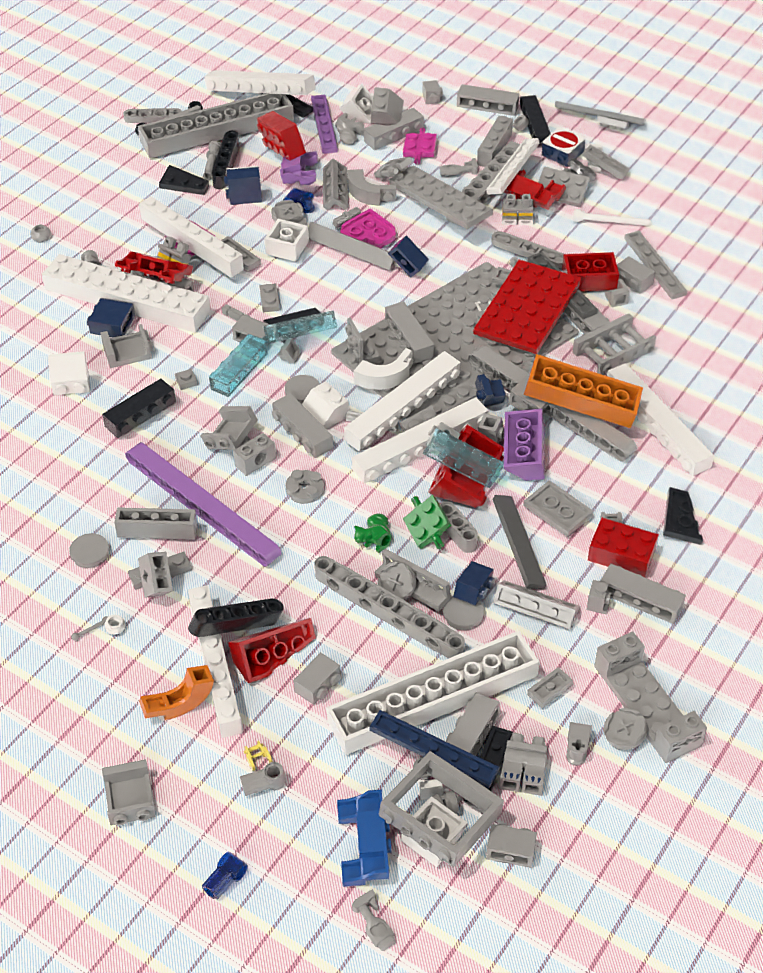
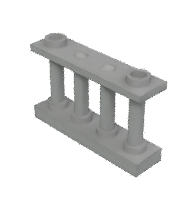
M628 313L574 339L572 353L576 356L583 353L588 354L598 364L597 373L605 375L610 369L624 363L627 364L652 352L655 348L656 336L653 335L647 339L643 338L632 328L634 317ZM628 333L638 343L631 346L620 335ZM614 339L624 350L617 353L606 342ZM600 346L610 357L606 359L601 358L593 348Z

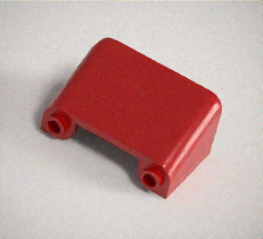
M467 424L460 431V436L453 449L447 454L445 453L428 493L438 498L475 508L478 505L482 506L487 499V496H485L486 491L483 489L492 468L495 465L499 466L504 458L502 455L504 447Z

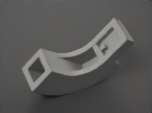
M363 169L348 170V189L356 200L375 206H380V202L396 201V185L371 184L365 180Z

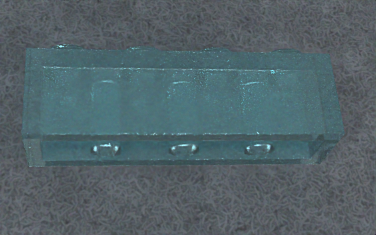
M334 310L265 325L263 328L267 343H273L337 328Z
M251 334L242 339L239 345L230 352V355L210 374L211 390L229 397L268 354L267 341Z
M438 428L434 430L428 439L422 453L488 488L499 477L504 462Z

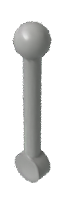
M108 616L103 617L102 621L79 633H73L71 636L72 640L77 641L80 636L103 624L105 625Z

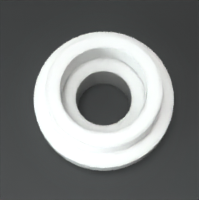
M111 615L105 622V630L110 634H119L126 626L125 620L119 615Z

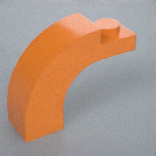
M208 665L187 668L183 681L172 690L140 696L139 703L145 719L163 716L164 720H169L184 715L199 706L210 694L214 683Z

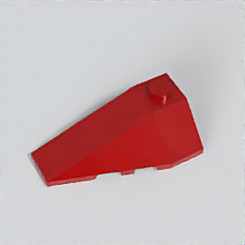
M307 618L230 641L228 644L233 663L247 683H251L268 677L273 673V670L287 662L288 658L302 650L316 636L312 620Z

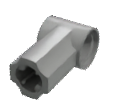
M270 762L264 769L240 776L245 796L266 789L279 790L286 783L283 767L278 762ZM272 775H278L275 778H271Z

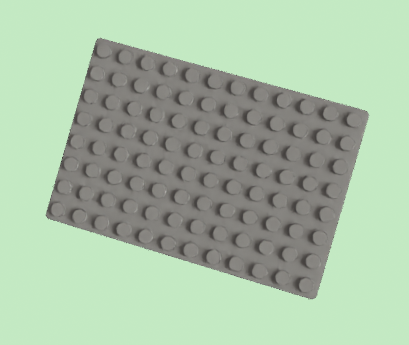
M489 262L479 265L408 305L414 317L419 319L421 327L427 331L430 340H433L435 343L434 358L445 351L461 363L459 376L447 383L445 388L438 390L432 398L424 401L419 408H415L406 419L431 405L438 416L475 398L477 375L484 373L469 363L468 355L481 345L490 348L519 368H522V364L525 361L534 362L536 356L534 353L473 334L474 327L485 312L484 310L489 306V299L492 301L501 285L492 283V278L497 268ZM475 302H481L479 306L482 311L478 310ZM560 317L539 350L538 355L544 356L576 337L579 330ZM385 319L360 332V335L368 333L380 355V361L372 364H390L405 350ZM346 341L331 349V354L354 373L359 363L353 359L352 350L347 348ZM434 358L416 364L413 363L409 369V378ZM398 386L374 391L383 398Z

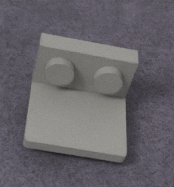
M351 317L347 318L345 330L348 338L346 339V345L348 349L352 350L353 359L357 360L359 364L362 360L369 363L379 362L380 355L368 333L360 335Z

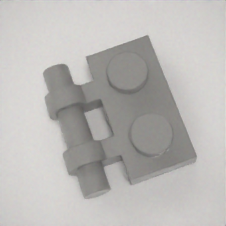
M410 157L389 160L374 172V176L380 179L386 176L393 177L398 174V170L399 172L406 170L407 166L412 163Z

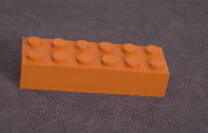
M536 354L523 395L631 429L638 412L643 387Z

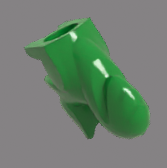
M376 513L368 517L366 522L368 528L354 526V539L357 543L366 542L364 545L366 548L373 543L376 544V552L380 553L390 545L392 536L387 526L389 523L388 518L383 514Z

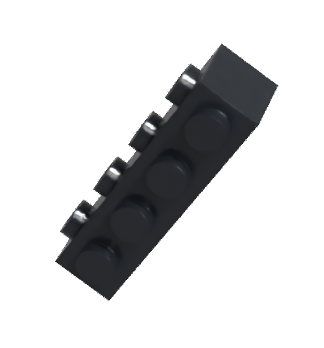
M160 378L102 414L104 427L117 438L121 437L176 403L175 390Z

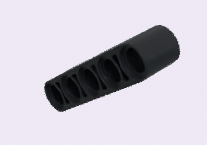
M536 95L520 96V108L522 114L529 120L527 127L532 138H538L539 145H542V142L551 133Z
M230 130L224 134L212 169V182L215 189L226 188L224 176H227V168H233L239 151V136L236 131Z
M270 598L203 608L194 613L188 625V630L193 636L205 637L272 626L278 621L284 606L278 599Z

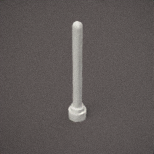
M574 209L573 222H580L585 219L644 226L652 224L650 219L584 213L581 209Z

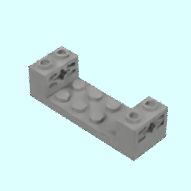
M632 631L597 647L594 667L624 708H633L640 711L646 719L648 726L646 738L663 761L668 763L701 747L707 726L695 711L686 715L680 712L642 662L645 646Z

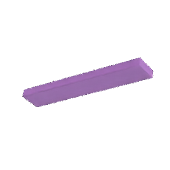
M326 95L311 96L322 154L337 153L338 149Z

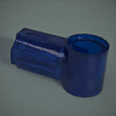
M230 851L226 852L220 858L216 870L202 884V889L209 897L218 900L233 882H238L242 879L248 869V864Z

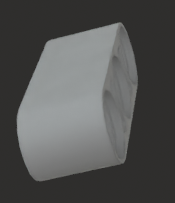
M442 502L440 505L452 525L445 532L463 552H474L477 549V530L453 503Z

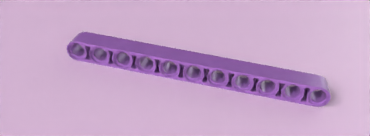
M138 443L125 453L128 462L188 509L196 510L197 516L262 566H268L281 555V550L274 541L144 443Z

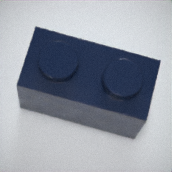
M407 235L399 240L388 252V255L410 278L417 274L429 261V258Z
M471 561L457 579L453 597L476 606L480 599L485 598L487 590L491 589L494 584L495 578L492 577L494 569Z

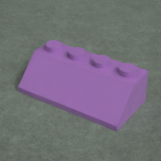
M542 409L505 412L504 470L525 481L545 479V424Z

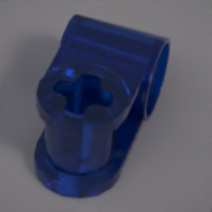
M293 188L283 199L292 200L296 204L297 202L300 203L303 207V213H312L315 210V205L313 204L314 195L311 192Z

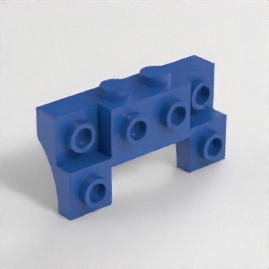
M382 789L368 790L356 797L337 800L338 824L357 823L359 848L358 859L341 861L343 887L366 885L368 880L389 879L387 853H392L391 839H386V832H390L389 824L379 816L380 804L383 800Z

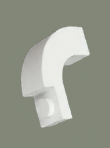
M405 348L394 362L387 365H375L362 360L354 370V384L374 390L389 389L400 385L409 378V369L413 364L412 350Z

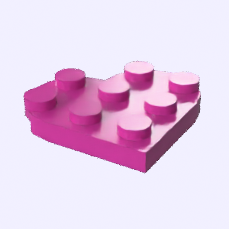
M372 209L362 212L341 226L340 233L379 248H383L385 245L396 240L393 224Z

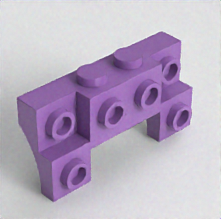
M317 151L306 152L291 161L284 157L280 169L283 184H292L298 181L300 185L313 184L316 181L315 169L305 171L306 165L312 166L318 162Z

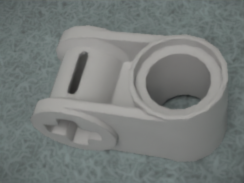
M570 722L566 754L567 761L570 764L579 766L585 762L592 725Z

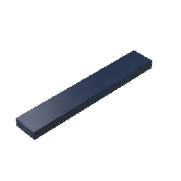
M379 710L369 727V731L423 757L431 751L488 789L499 771L498 766L382 710Z

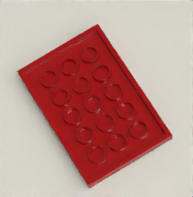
M519 259L474 327L473 334L538 354L569 304L570 299L582 283L581 277Z

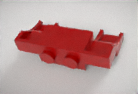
M523 169L519 170L503 193L514 194L516 199H522L523 194H530L531 199H533L534 208L539 206L549 210L553 202L560 199L566 190V186L564 184L559 185L554 183V180H551L544 188L543 184L525 178L526 171Z
M130 251L123 259L115 261V267L121 268L122 272L131 273V270L143 272L144 276L153 278L156 275L159 276L158 279L171 284H175V281L182 282V278L185 275L191 276L193 269L192 265Z

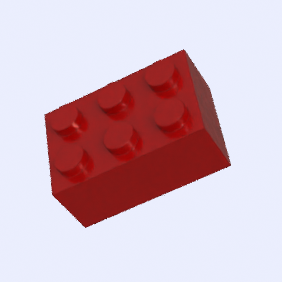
M614 252L563 254L562 272L581 277L582 283L578 287L580 291L617 289L619 271Z
M601 517L589 547L587 561L607 567L611 563L645 578L656 551L659 534Z

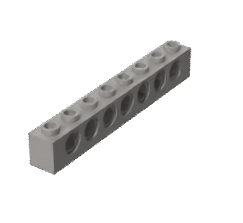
M510 141L471 180L470 184L464 187L462 192L485 204L493 195H488L486 189L520 144ZM446 217L447 221L459 225L458 223Z

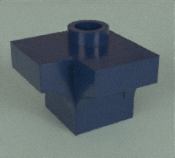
M485 374L477 375L475 381L477 399L485 407L503 403L506 394L501 379L490 380Z

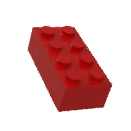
M274 111L257 118V127L263 135L262 141L265 147L270 148L289 161L306 153L296 123Z

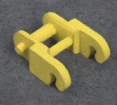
M259 740L255 746L250 748L244 746L245 751L243 752L246 754V760L252 771L256 770L253 759L262 755L266 757L269 763L273 762L266 746L260 743ZM257 749L260 750V752L255 755H251L250 753Z

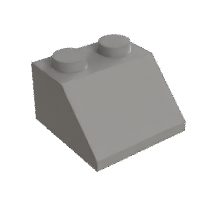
M375 87L371 123L394 125L400 122L404 100L391 89Z

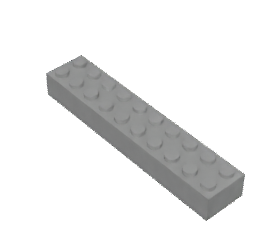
M266 93L138 126L139 138L148 157L155 158L164 154L201 146L211 141L222 140L224 134L230 130L238 132V135L259 131L257 118L271 111L280 114L290 121H294L293 105L285 94Z

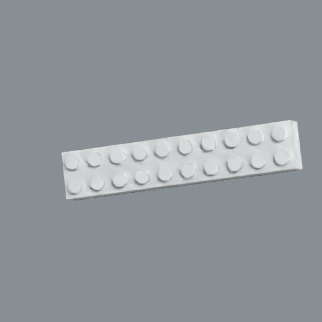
M58 254L42 273L45 290L97 304L100 298L132 303L135 316L196 333L211 312L208 295Z
M516 631L326 707L327 722L344 754L347 755L386 739L369 731V727L379 710L413 726H418L466 706L467 702L473 699L475 693L489 697L537 677L539 660L520 631Z

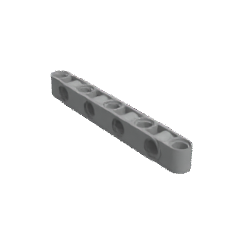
M320 556L315 559V578L334 592L448 659L464 653V637L444 623L327 556Z

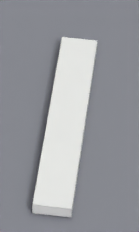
M538 138L523 140L486 189L488 195L502 194L539 145Z

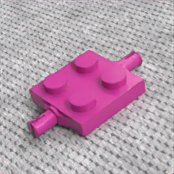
M420 128L419 134L410 133L406 134L403 157L415 158L414 163L416 165L417 161L418 165L420 164L421 158L434 157L437 134L425 133V128H423V131Z

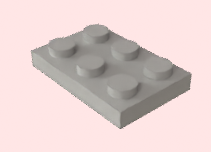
M544 166L538 182L543 184L544 188L551 180H554V183L559 185L564 184L566 190L560 199L555 201L580 207L589 185L590 177Z
M550 480L525 499L523 504L524 507L567 537L593 516L592 509Z

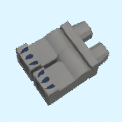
M513 733L511 739L507 741L499 789L519 792L522 770H525L522 793L542 796L547 752L545 738L535 736L533 737L532 744L523 743L524 735ZM505 781L514 782L515 784H507ZM528 785L538 786V787H536V788H530Z

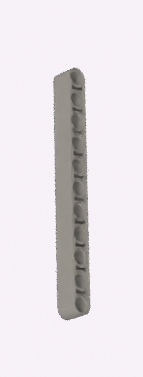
M484 345L479 346L468 355V361L474 368L493 380L501 379L503 386L510 391L528 374ZM551 403L544 409V413L619 461H625L637 449L634 440L599 418Z

